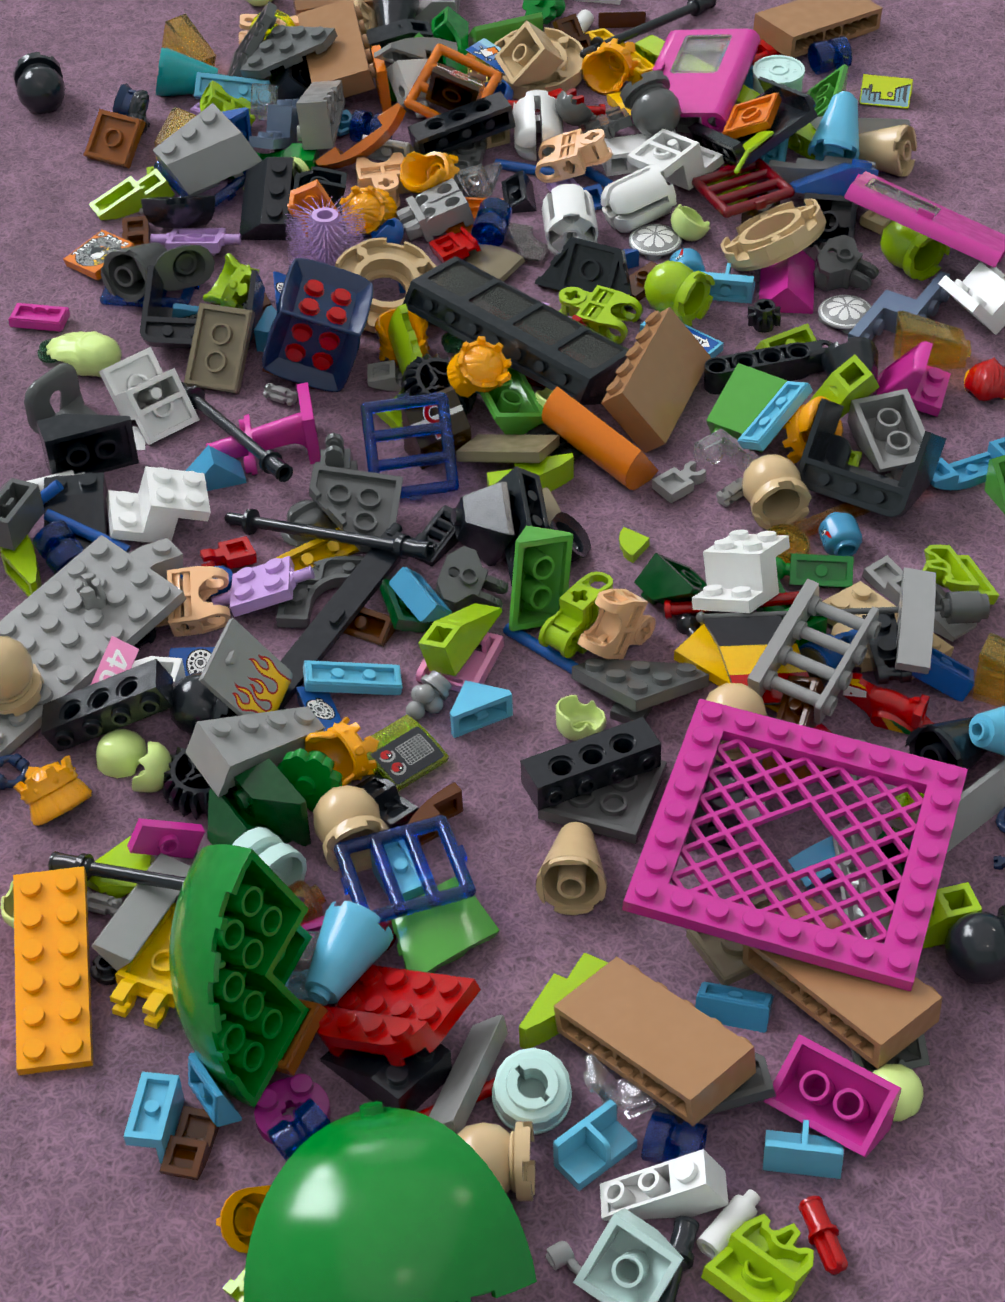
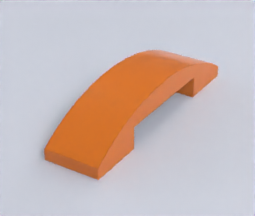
M396 103L377 117L382 124L380 128L344 153L337 147H334L315 161L319 167L336 169L356 163L357 157H368L385 144L402 122L406 110L399 103Z

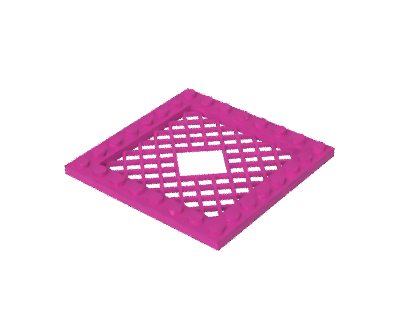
M699 698L623 900L622 910L911 991L968 769ZM739 747L745 757L731 761L725 751ZM748 747L762 751L753 754ZM718 755L724 765L712 769ZM772 756L779 766L765 771L758 760ZM782 756L796 760L786 763ZM751 763L758 774L744 778L737 768ZM806 765L813 775L799 780L792 769ZM815 765L829 769L820 772ZM730 771L736 782L723 786L716 776ZM785 773L792 783L778 788L771 777ZM839 774L846 784L833 789L826 778ZM849 774L860 776L863 778L854 781ZM709 779L715 790L703 794ZM763 780L771 791L756 795L750 785ZM819 782L826 792L812 797L805 786ZM873 783L881 793L868 798L860 787ZM883 783L894 785L897 787L888 790ZM742 788L749 799L735 803L728 793ZM797 789L805 800L791 805L784 794ZM853 791L860 801L847 806L839 795ZM908 792L915 803L902 807L894 796ZM918 792L924 793V798H922ZM721 796L728 807L714 812L707 801ZM776 797L784 808L770 813L762 802ZM832 799L839 809L825 814L818 803ZM887 800L894 811L881 815L874 804ZM700 804L707 815L694 819ZM755 805L762 816L748 821L741 810ZM811 807L845 853L787 874L754 827ZM866 808L873 819L860 823L853 812ZM920 809L917 824H915L908 814ZM734 813L741 824L727 829L719 818ZM845 816L852 827L839 832L832 823V820ZM900 817L908 828L895 833L887 822ZM712 821L719 832L705 837L698 826ZM879 825L887 836L874 841L866 830ZM691 830L697 841L685 845ZM747 831L754 842L740 847L732 836ZM858 833L866 844L852 849L845 838ZM913 835L909 850L901 839ZM725 839L732 850L717 855L710 844ZM894 843L901 854L888 859L880 847ZM703 847L710 858L695 863L689 852ZM760 849L767 860L753 865L745 854ZM872 851L880 862L866 867L858 856ZM681 856L688 867L675 871ZM738 857L745 868L730 873L723 862ZM851 859L859 871L845 876L837 864ZM906 861L903 876H901L894 865ZM716 865L723 877L709 882L701 870ZM773 867L780 878L766 883L758 872ZM830 868L837 879L823 884L815 873ZM886 869L894 880L880 885L872 874ZM694 874L701 885L692 889L684 888L679 879ZM751 875L758 886L744 892L736 880ZM808 876L815 888L801 893L793 881ZM864 877L873 889L859 894L851 882ZM729 883L736 895L727 899H721L714 889ZM786 884L794 896L779 901L772 890ZM843 886L851 898L837 903L829 891ZM899 887L896 902L894 903L886 892ZM764 893L772 905L762 909L755 908L750 898ZM821 894L829 906L815 911L807 900ZM879 896L887 907L873 913L865 903V900ZM799 903L808 915L793 919L785 908ZM857 904L865 916L851 921L843 909ZM835 913L843 925L829 929L820 918ZM892 914L887 931L879 919ZM871 923L879 935L865 939L856 928Z

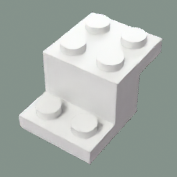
M661 129L627 155L630 165L642 169L650 164H656L664 170L660 173L665 181L687 190L693 188V178L714 172L724 164L723 154L702 147L699 142L666 129Z
M980 261L963 281L957 278L953 282L945 275L938 283L964 309L995 335L1005 326V275L997 267L991 266L988 268Z
M151 347L99 371L120 416H130L131 420L135 419L148 445L200 420L175 368L163 372Z
M146 466L138 493L108 490L106 498L110 536L113 539L153 543L157 540L168 538L172 541L178 518L208 521L211 513L204 473Z
M734 530L729 533L728 537L715 541L713 546L703 551L707 586L703 588V591L692 597L693 610L751 613L778 595L776 556L790 548L789 536L777 535L775 531L748 534L747 530Z

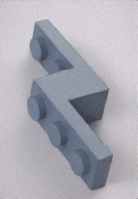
M277 99V104H268L266 132L258 131V136H249L250 145L264 149L288 148L292 143H297L299 119L296 103L299 99Z
M940 271L917 299L885 290L848 333V338L865 337L872 340L876 335H881L884 329L912 339L918 331L924 330L929 317H934L937 314L940 304L948 301L950 295L938 283L945 275L950 278V274Z

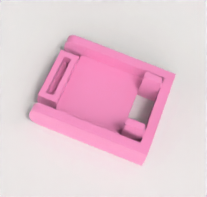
M487 632L479 645H482V652L474 650L456 676L440 673L451 683L452 687L450 690L460 692L465 680L480 684L485 683L504 647L502 635ZM425 659L421 662L416 673V681L421 682V678L425 674L429 675L432 672L429 671Z

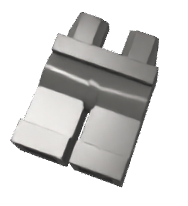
M453 178L418 194L415 198L413 195L406 198L408 206L396 211L398 219L403 223L410 241L423 236L426 242L434 239L433 236L443 234L447 228L463 222L465 227L475 223L469 204Z

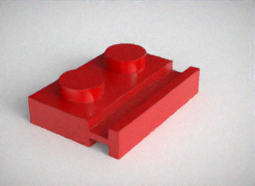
M463 226L459 228L460 232L456 234L449 232L428 242L432 252L442 263L454 256L464 260V258L470 256L469 252L474 249L477 252L481 251L478 241Z

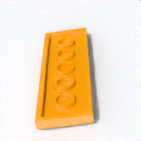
M85 867L13 875L16 1070L18 1075L93 1066L87 876Z

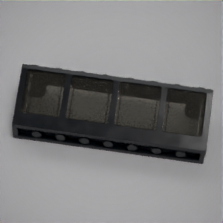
M455 256L413 279L403 301V304H406L410 312L464 342H474L478 336H485L486 342L493 345L500 342L504 346L502 353L505 358L511 359V368L552 391L558 386L581 405L601 404L607 393V386L616 378V370L625 362L627 358L626 353L629 350Z

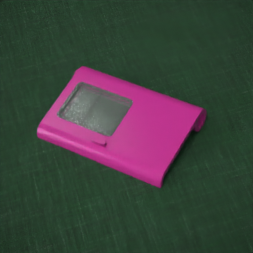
M752 29L674 30L668 34L652 71L661 70L668 77L671 85L669 90L679 99L682 111L681 117H701L702 125L722 133L742 90L761 39L759 34ZM710 117H715L716 127L709 124L708 119Z
M867 171L862 175H857L844 196L845 199L994 268L1005 255L1004 234Z

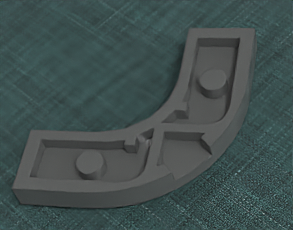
M336 556L314 562L313 571L315 578L298 583L293 590V599L279 603L276 616L277 627L307 628L316 599L325 591L340 587L365 556Z

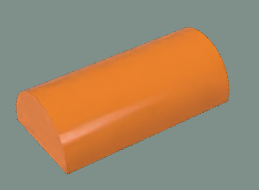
M558 386L550 394L542 411L543 423L629 490L638 489L650 481L659 471L642 450Z

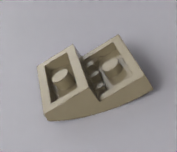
M479 244L481 251L477 252L474 249L469 252L470 256L464 258V261L503 282L525 262L524 258L515 252L486 244Z

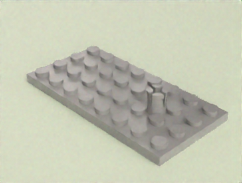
M101 535L0 621V636H9L21 642L27 648L31 655L32 663L36 665L44 679V684H42L40 690L41 699L31 710L17 717L13 713L0 714V757L10 755L41 728L43 704L85 688L92 683L112 636L134 646L186 600L184 592Z

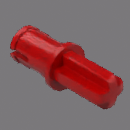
M820 1196L805 1198L799 1203L798 1209L810 1233L808 1241L811 1245H815L825 1271L831 1275H837L848 1267V1261L837 1238L839 1235L838 1227L831 1223Z

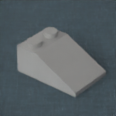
M908 389L851 400L847 420L856 444L879 473L905 468L908 464L915 462L925 428Z

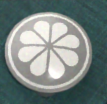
M662 224L641 226L635 229L629 236V246L632 249H637L639 254L645 255L646 259L651 261L659 260L661 256L669 255L681 249L682 238L675 233L672 227Z
M832 296L820 304L818 320L833 328L841 329L844 333L848 334L872 306L866 300L857 296Z

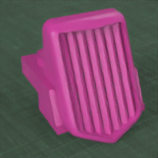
M924 341L880 373L878 376L879 388L877 389V395L908 389L916 410L938 417L951 373L927 365L933 343Z

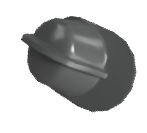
M181 245L164 252L157 259L154 266L164 283L163 289L176 291L205 283L214 271L215 262L213 255L207 248L201 245Z
M301 500L292 505L287 512V522L330 529L338 528L314 500ZM281 533L283 540L295 547L315 539Z

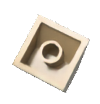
M527 20L494 56L511 84L515 87L548 79L564 62L546 33Z

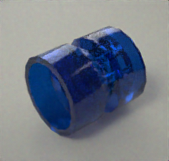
M840 36L829 39L828 42L823 40L811 43L808 48V61L811 69L816 75L831 72L832 69L837 70L844 64L850 67L852 64V49L848 39Z
M355 110L349 126L350 139L358 143L363 140V135H370L380 128L382 124L377 117L382 113H375L374 115L371 111Z
M495 197L486 198L481 202L471 229V235L478 241V244L500 246L503 243L512 218L510 205L506 201Z
M61 520L43 527L35 535L32 542L42 558L47 559L46 564L54 575L84 550L81 543L75 540V535L66 522Z
M309 1098L293 1110V1121H279L266 1133L287 1162L307 1139L331 1122L320 1107Z
M654 1111L649 1120L643 1141L642 1160L660 1164L705 1149L708 1125L697 1123L692 1126L686 1121L680 1124L677 1122L676 1116Z

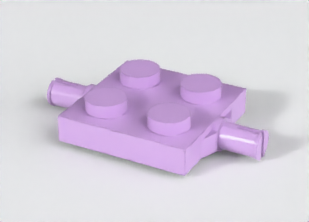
M173 228L170 233L151 234L150 242L165 245L167 251L181 245H201L215 256L216 253L220 252L222 246L241 245V234H226V228Z
M290 556L281 559L274 558L265 564L253 568L245 567L232 575V586L228 592L212 596L211 600L213 605L226 606L230 604L234 617L293 599V590L298 583L315 578L313 568L309 566L294 571L295 565Z

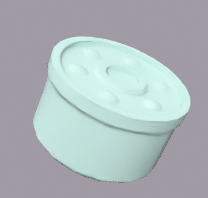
M771 55L763 57L754 63L752 72L754 91L760 94L764 92L758 80L759 77H763L802 92L805 67L799 60L785 55Z
M537 1048L518 1050L508 1056L497 1069L492 1087L494 1110L499 1119L513 1131H515V1123L518 1121H532L534 1135L551 1131L564 1120L571 1105L572 1090L569 1073L561 1060L549 1051Z

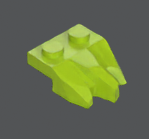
M930 545L924 550L926 563L923 571L936 572V583L949 589L951 592L979 591L980 594L988 595L990 605L995 604L999 597L998 592L969 555H957L950 545Z
M761 1214L746 1221L731 1234L728 1246L704 1266L701 1278L733 1302H791L813 1267L814 1250L808 1247H795L801 1232L794 1223L779 1230H772L769 1227L771 1220L765 1214Z

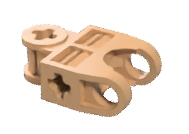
M580 128L543 141L538 151L540 161L535 169L537 178L544 183L563 181L585 174L586 167L608 161L613 153L611 148L606 145L604 131L602 129H593L583 134ZM547 147L554 148L555 150L548 156L543 153V150ZM551 166L554 169V173L544 175L540 172V169Z
M401 152L392 153L387 161L380 163L372 162L365 158V156L357 157V186L365 188L370 185L387 191L393 197L398 208L401 204L399 194L410 193L400 181V166L404 159Z
M193 566L167 570V580L184 592L186 600L156 627L169 625L174 637L204 634L226 626L228 620L231 619L230 609L223 605H213V602H206L211 595L218 593V590L228 586L229 575L224 569L213 566Z
M608 589L599 592L595 600V604L599 607L598 617L595 623L580 635L577 644L606 659H624L629 645H642L651 637L654 631L655 618L650 615H643L648 601L627 589Z

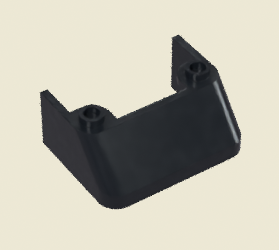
M149 265L140 325L141 337L147 345L152 347L191 348L196 318L172 317L173 308L161 307L164 283L155 266ZM251 270L247 310L255 312L250 342L255 337L254 329L262 316L265 287L257 270Z
M821 398L798 466L801 481H803L808 490L888 517L898 518L906 514L930 486L947 438L925 431L915 462L908 464L904 468L898 481L848 464L852 452L851 445L846 438L835 435L844 406Z

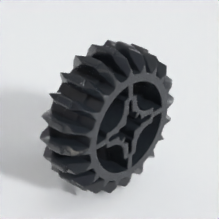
M426 353L423 358L417 356L406 367L400 383V393L404 395L403 402L411 403L450 387L447 376V367L450 362L448 356L443 359L437 353L433 357ZM476 392L468 398L457 394L466 416L471 412L476 401Z
M177 747L176 755H170L172 760L169 763L170 770L164 773L163 796L167 803H170L173 811L180 809L183 817L191 812L196 820L201 814H206L208 817L209 790L211 787L186 754L187 748ZM235 786L232 787V788H229V789H231V790H235V791H236V787H235Z

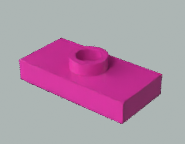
M17 303L8 320L10 327L62 332L70 317L68 307Z
M139 818L127 846L130 853L158 856L162 853L169 857L193 859L205 830L202 824Z

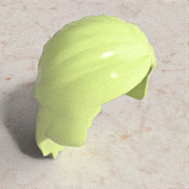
M97 331L66 333L51 339L46 346L47 355H50L51 359L71 364L79 376L101 377L99 371L121 361L122 356L117 342L113 338Z

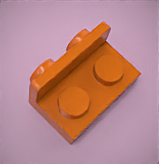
M317 179L291 190L287 207L291 216L299 219L301 216L295 215L303 214L310 216L307 213H303L305 211L301 209L302 207L314 211L310 206L318 209V207L322 208V205L326 207L327 204V207L329 205V208H331L335 204L332 200L330 201L331 198Z

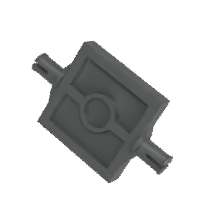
M620 106L606 110V115L601 114V116L598 115L597 117L593 115L588 121L579 125L578 128H581L583 134L593 129H602L605 137L611 139L610 137L613 138L615 136V132L633 126L627 110L625 108L620 109Z

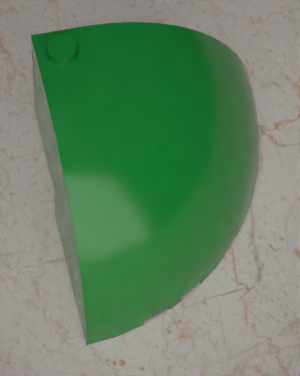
M214 844L202 848L197 853L183 882L176 903L169 944L171 987L174 1004L182 1028L202 1064L230 1095L240 1102L255 1108L278 1067L279 1061L282 1060L309 1011L285 986L312 938L300 925L309 908L253 849L235 845Z
M375 1101L360 1105V1111L342 1117L314 1133L293 1153L274 1179L261 1205L250 1238L244 1276V1302H471L470 1297L491 1293L494 1298L504 1296L536 1283L537 1279L526 1236L510 1199L498 1179L475 1150L458 1134L429 1116L401 1108L383 1107V1102Z

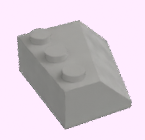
M213 103L153 149L161 166L189 196L198 195L217 187L220 181L231 176L238 178L244 175L243 171L252 168L262 161L241 131Z

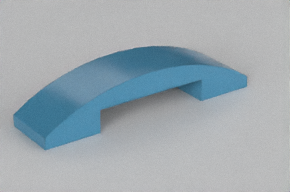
M1005 437L989 442L987 452L950 464L943 458H940L931 485L943 490H961L986 482L989 459L1005 455Z

